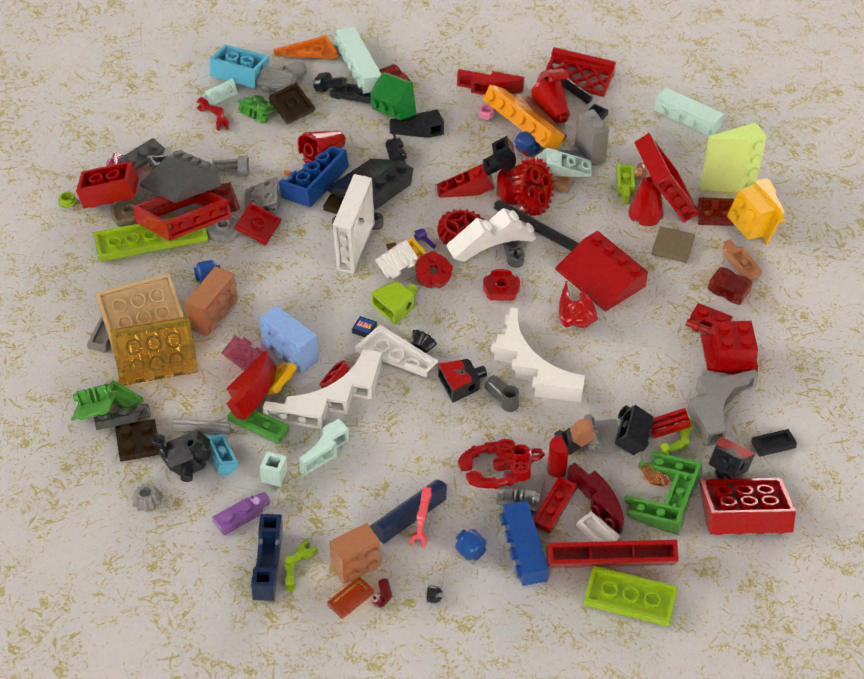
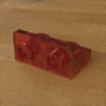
M231 182L223 183L221 187L210 190L229 200L230 212L240 210V205Z
M698 198L697 209L700 213L697 215L698 225L734 226L733 222L727 217L734 199Z

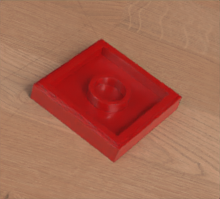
M250 202L235 224L234 229L266 246L282 219Z

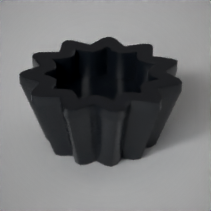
M418 329L412 331L411 344L423 352L427 353L437 345L435 339L431 338L424 331Z

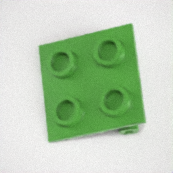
M260 95L237 100L240 103L238 106L240 113L252 117L261 123L268 121V113L277 111L270 101L264 100V97Z
M108 384L95 386L92 389L88 388L87 391L86 389L76 391V394H73V399L75 402L78 401L71 421L77 419L85 420L93 415L98 414L101 416L108 413L117 391H113L112 385Z

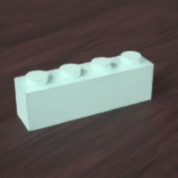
M665 88L655 99L654 111L708 136L714 135L722 127L724 113L671 89Z

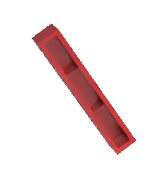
M677 540L548 543L546 546V561L548 568L593 567V565L598 567L675 565L679 561Z

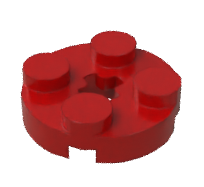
M430 251L418 259L415 266L416 278L419 283L427 288H442L449 282L453 266L443 255L438 254L436 251ZM431 267L437 269L438 273L434 272L432 274L430 272Z
M496 269L491 271L490 275L484 277L483 290L489 300L513 301L520 291V279L517 275L516 277L512 275V272L509 270Z

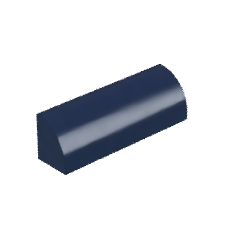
M436 479L425 486L432 488V496L427 513L446 500L447 484L441 480ZM422 489L370 525V528L382 544H385L417 521Z

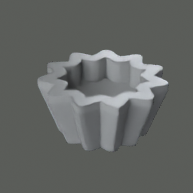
M150 484L138 486L132 496L133 506L137 507L138 511L144 510L148 512L150 509L155 510L156 506L161 505L159 500L162 499V496L159 494V490Z

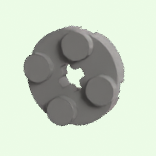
M231 212L230 218L205 227L208 238L226 244L231 243L240 234L239 231L234 229L239 217Z

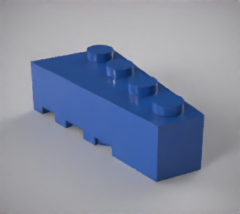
M331 146L315 157L316 160L305 163L303 169L298 172H292L286 180H280L278 183L281 197L311 208L327 191V187L332 185L349 167L346 150Z

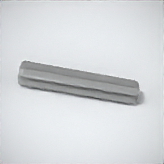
M173 419L171 423L173 431L194 432L199 430L201 433L229 435L231 432V424L226 422Z

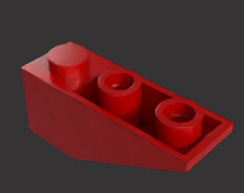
M483 164L437 184L438 196L440 198L477 196L495 189L493 177L485 173Z

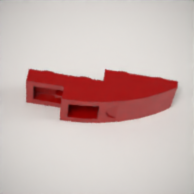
M459 69L457 72V86L471 88V93L485 95L489 86L493 85L504 88L510 94L523 92L525 77L492 71V74L489 75Z

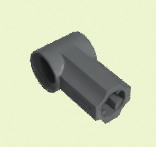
M493 375L489 377L485 383V389L501 402L503 410L508 412L516 411L519 407L518 388L507 385L498 376Z

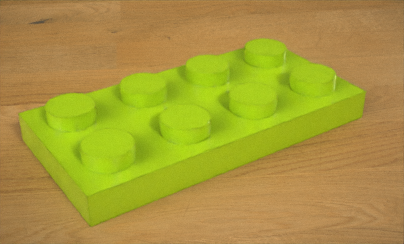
M593 565L583 605L669 627L678 587Z

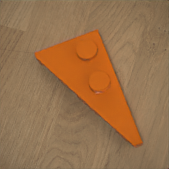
M327 35L274 49V55L278 57L338 59V53Z

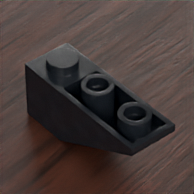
M438 109L417 113V115L402 120L393 118L389 119L390 134L423 138L444 135V120Z

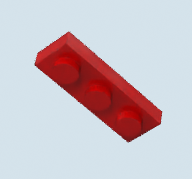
M558 477L533 518L536 528L547 533L552 532L576 492L578 484Z

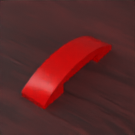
M562 68L546 70L539 74L536 83L542 79L545 81L549 80L550 83L566 80L570 77L568 72Z

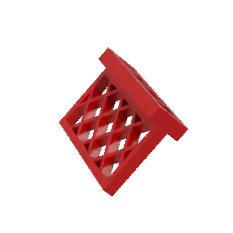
M553 47L546 70L562 68L568 72L572 82L586 92L605 97L611 79L615 75L616 61ZM555 63L561 66L554 68L552 64ZM568 67L576 68V70L570 72ZM583 71H589L592 73L589 75H585ZM578 73L582 75V77L578 79H575L573 76ZM599 75H606L608 77L601 79ZM596 77L598 81L591 83L589 79ZM586 81L588 85L580 86L579 83ZM601 84L603 91L597 90L594 87Z

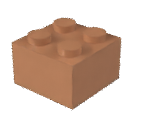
M368 523L329 541L331 567L343 584L355 581L359 576L372 572L381 566L380 540Z

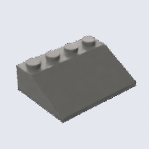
M183 150L173 152L172 155L167 156L140 182V186L176 203L221 187L218 166L188 154Z

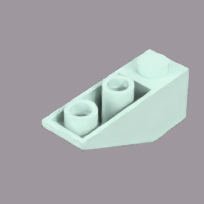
M546 148L536 156L547 163L546 167H550L549 173H553L552 176H592L591 160Z

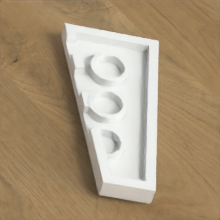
M381 325L355 346V352L361 353L362 349L382 352V362L426 378L438 368L439 364L438 360Z

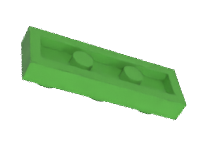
M256 410L246 420L236 419L232 412L227 416L228 421L277 444L289 432V425Z

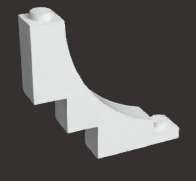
M362 349L355 365L338 381L311 393L287 396L285 404L265 401L263 414L286 424L322 429L328 411L341 414L348 413L352 397L372 400L382 366V352Z

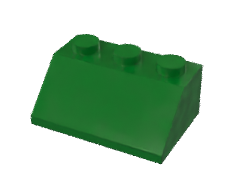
M386 72L382 73L370 93L372 109L398 120L417 115L413 82Z

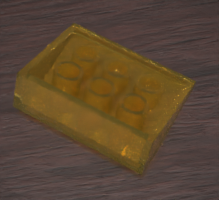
M190 316L110 330L119 381L123 386L198 373Z

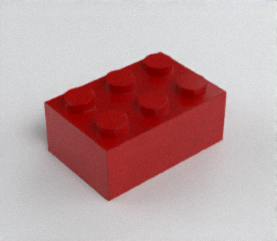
M132 161L82 171L76 192L83 208H95L98 205L113 204L121 200L127 201L135 198L139 177Z

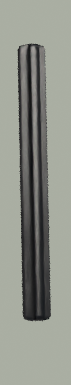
M497 200L494 203L495 210L501 211L503 208L510 211L513 210L519 216V220L530 223L535 232L570 251L579 244L501 200Z

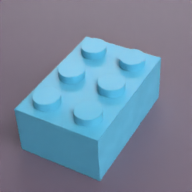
M224 44L210 58V76L226 81L233 78L235 84L255 88L258 85L257 80L262 66L269 67V56Z

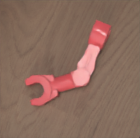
M423 487L421 503L417 513V532H414L410 539V544L413 546L416 539H421L422 547H425L428 540L423 532V527L431 501L432 488Z

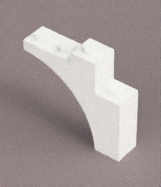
M503 208L489 221L476 218L447 244V247L453 259L465 263L474 255L492 246L510 241L533 242L537 237L530 223L520 221L516 212Z

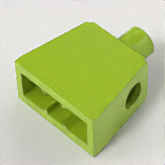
M395 281L372 291L371 305L393 324H397L414 308V295L418 293V290L414 284L404 287L400 282Z

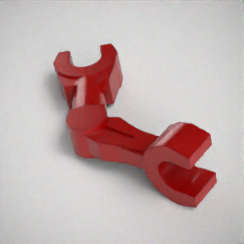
M200 97L197 100V103H199L197 109L202 112L208 110L216 114L217 131H220V126H225L226 130H229V121L224 117L223 108L210 105L205 98Z

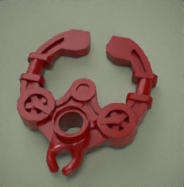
M501 439L497 442H486L480 446H471L470 449L466 450L459 457L458 467L461 472L470 471L465 474L469 485L496 490L501 486H512L518 482L529 480L532 463L542 459L545 453L540 448L529 449L526 445H515V442L511 439ZM487 452L488 455L496 453L498 456L493 460L494 470H511V473L504 474L503 478L496 479V477H483L481 472L470 470L474 466L473 459L479 457V454Z

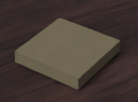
M660 226L651 255L687 263L695 234Z

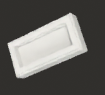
M592 511L576 524V527L593 542L621 541L622 537Z

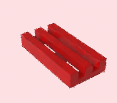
M686 408L653 418L651 434L653 439L692 427Z

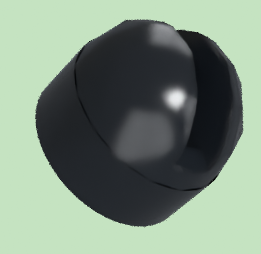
M428 585L427 603H438L441 601L442 597H438V593H443L440 587Z

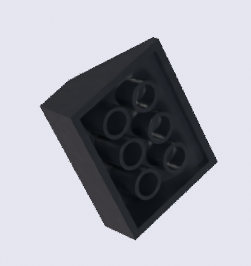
M371 158L327 187V191L343 200L354 174L372 178L373 206L375 211L411 185L414 168L401 160Z

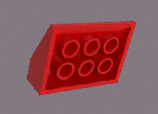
M598 230L585 237L555 269L576 288L584 291L605 312L645 288L648 271Z
M782 478L700 479L699 484L705 522L709 534L742 535L749 533L784 534L794 532L796 510ZM727 483H732L733 488H730ZM733 490L736 491V498L732 494Z

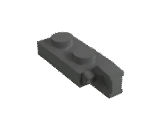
M138 404L134 409L122 408L115 413L108 412L101 416L98 415L94 417L96 430L137 422L136 420L151 417V412L148 404Z

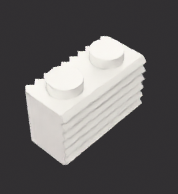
M405 239L375 260L385 276L394 279L401 274L400 270L407 267L409 269L417 263L415 260L418 257Z

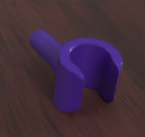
M425 229L414 231L416 233L414 235L416 241L423 239L433 249L436 247L427 237Z

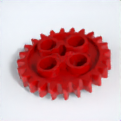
M537 157L526 158V160L521 161L522 164H518L519 170H515L517 176L513 177L515 183L512 184L515 187L513 193H516L514 200H518L517 206H521L520 211H525V214H529V216L541 215L546 212V209H549L548 203H552L550 197L554 196L552 190L555 189L552 186L554 180H551L553 173H549L550 167H546L547 163L543 162V159H538Z

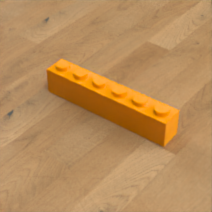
M493 85L489 86L483 98L486 103L523 132H529L535 138V141L544 148L559 149L565 137L563 133L504 88Z

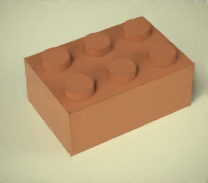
M215 266L184 302L188 329L208 336L212 330L216 329L220 320L226 317L229 309L238 300L234 273Z

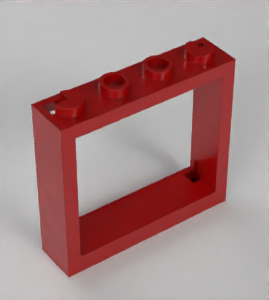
M648 133L636 140L634 144L655 186L685 223L700 214L678 170L651 134Z
M211 191L176 203L159 196L133 206L136 223L168 241L231 217L229 200ZM193 203L203 206L166 221L159 218L161 215Z

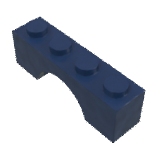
M260 514L256 566L253 567L251 581L253 600L275 601L283 534L282 514Z

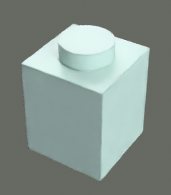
M266 452L260 466L261 482L281 487L288 472L287 457Z

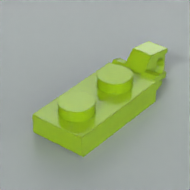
M616 164L618 195H622V203L629 204L630 195L635 193L634 165Z

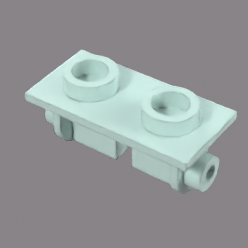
M231 78L206 90L202 97L210 105H215L238 94L234 79Z

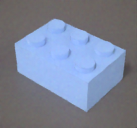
M275 306L260 317L261 342L266 349H270L279 359H283L287 363L294 362L297 367L296 370L301 374L318 362L316 334L278 306Z

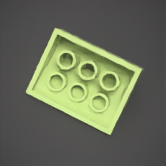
M756 123L709 136L699 188L701 191L738 193L740 189L752 186L757 181L767 135Z

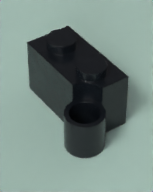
M625 405L618 414V419L621 421L615 444L633 456L644 451L649 444L648 438L653 428L654 416L637 405L632 407Z

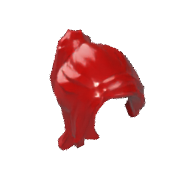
M565 281L559 301V319L566 328L572 325L586 328L598 320L594 303L584 291L579 293L580 299L578 301H572L567 281Z

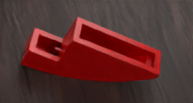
M264 351L226 388L232 397L226 404L236 419L246 420L262 402L273 383L276 365L267 351Z

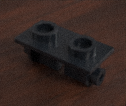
M392 133L394 138L388 139L385 143L389 159L401 160L406 163L405 159L408 157L405 150L402 149L404 144L401 138L397 139L396 135Z

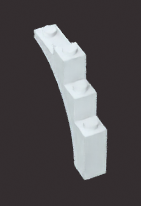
M511 307L509 315H505L504 326H507V328H503L502 334H497L496 341H492L491 352L494 353V361L512 363L511 370H515L514 378L532 381V388H535L536 397L581 403L585 375L571 373L555 367L537 355L521 334L518 324V308Z

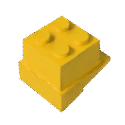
M768 178L757 180L752 186L740 189L727 214V217L748 240L762 237L766 244H769L777 226L785 222L783 216L785 212L775 195L776 190Z

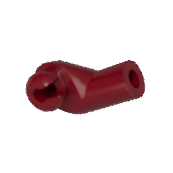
M386 578L378 581L380 593H376V597L373 595L371 598L374 606L378 608L384 607L392 598L389 580Z

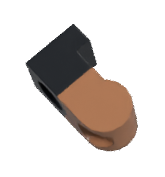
M580 419L567 430L562 431L560 429L554 433L555 437H563L569 450L568 455H571L595 437L592 422L589 419Z

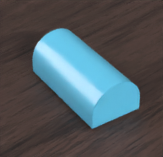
M225 435L206 436L210 439L209 450L218 473L228 475L237 469L238 461Z

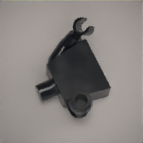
M199 430L168 441L166 446H164L165 437L162 434H156L157 442L154 437L149 438V443L152 446H158V452L169 470L178 474L183 482H191L193 480V473L204 469L206 461L211 457V451L209 450L210 439Z

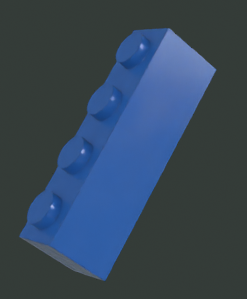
M528 501L503 504V512L499 515L500 523L506 529L504 531L505 540L511 546L509 551L511 560H515L516 577L520 578L522 586L547 582L549 569Z

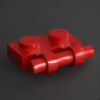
M698 303L685 325L692 328L695 332L701 331L710 335L713 322L732 321L733 316Z

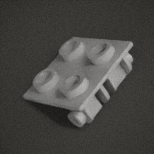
M277 177L247 188L246 208L252 202L261 208L267 206L271 212H276L279 208L277 203L279 201Z
M590 414L584 416V419H589L592 422L595 433L594 439L583 446L585 455L625 451L615 444L619 429L616 419L595 421L594 417Z
M531 476L529 480L518 482L512 486L505 485L499 487L496 504L503 505L528 501L530 510L537 512L545 479Z

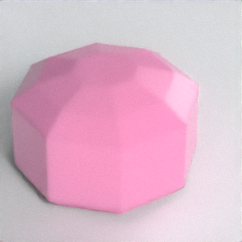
M483 104L479 107V117L484 120H490L494 117V108L489 104Z

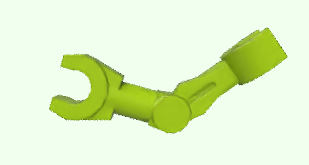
M690 420L692 427L678 431L681 434L680 440L670 445L668 443L660 445L662 451L658 453L671 455L676 450L686 449L689 445V436L694 426L693 420Z
M309 540L303 541L295 554L285 557L286 592L295 591L293 572L296 562L302 558L306 560L314 557L317 553L316 546L307 549L310 547Z

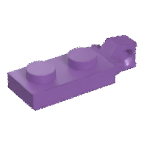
M264 491L255 497H247L213 516V522L223 535H226L259 517L263 508L270 504L269 496Z

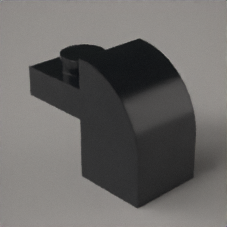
M505 136L492 143L493 155L483 159L484 171L488 176L503 168L506 172H509L516 164L514 145L508 136Z

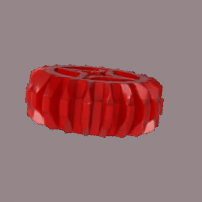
M460 208L458 211L455 209L452 212L447 211L438 222L437 233L439 240H442L443 244L446 245L476 218L484 219L480 217V214H475V211L469 212L468 208L466 210H461Z

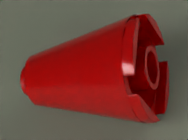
M542 79L536 83L531 90L532 99L555 123L563 124L567 122L570 112L562 82L549 83V80L545 81Z
M339 130L305 132L298 138L299 154L302 153L304 157L302 160L305 163L316 160L315 157L331 146L342 148L345 145L346 138Z
M651 176L643 178L628 210L630 219L633 222L634 220L638 221L639 225L642 226L656 225L664 216L662 195L655 186Z

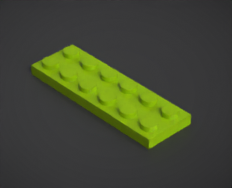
M174 217L164 218L163 220L166 221ZM139 224L93 232L100 262L208 241L205 227L170 241Z

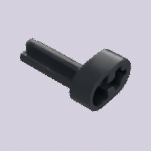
M323 72L316 76L313 86L317 92H324L329 88L346 87L347 79L344 77L332 78L329 72Z

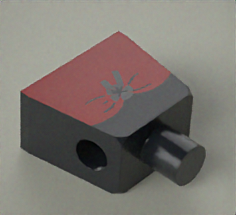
M469 359L438 364V378L452 403L477 392L480 379L487 377L485 366L474 368Z
M720 436L710 458L709 465L717 471L736 477L749 470L755 453Z

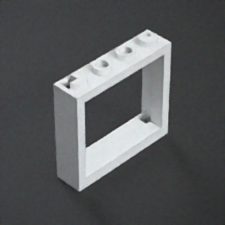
M353 175L334 220L333 235L337 270L355 273L375 224L372 178Z

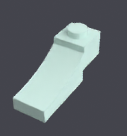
M340 419L328 423L322 428L323 436L310 451L299 458V469L304 476L337 457V448L349 441V430Z

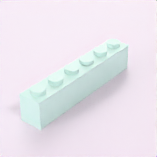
M355 27L336 30V36L334 37L335 45L338 46L340 54H343L344 62H347L349 71H352L353 79H356L358 88H361L364 94L370 93L381 76L378 67Z

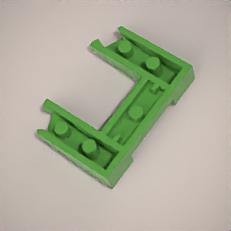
M652 452L651 457L653 460L650 463L640 461L638 468L673 481L664 504L625 495V503L630 504L631 510H627V515L646 525L679 535L685 519L686 508L693 490L697 488L702 475V462Z

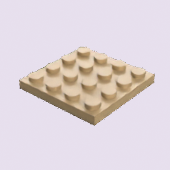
M170 273L95 293L117 365L192 345Z

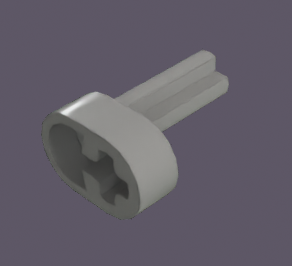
M248 155L238 156V159L213 160V164L218 166V170L238 169L239 177L249 175Z

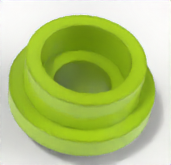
M68 191L61 193L58 199L59 205L64 208L74 206L77 201L75 195Z

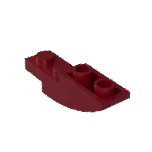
M572 463L568 468L567 479L578 484L577 488L583 492L586 498L591 499L590 509L592 512L604 520L618 534H621L624 525V515L611 487L596 471L588 474L578 464Z

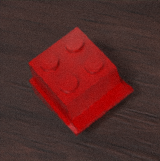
M752 321L713 322L710 335L700 333L707 370L732 375L751 370L758 372V346Z

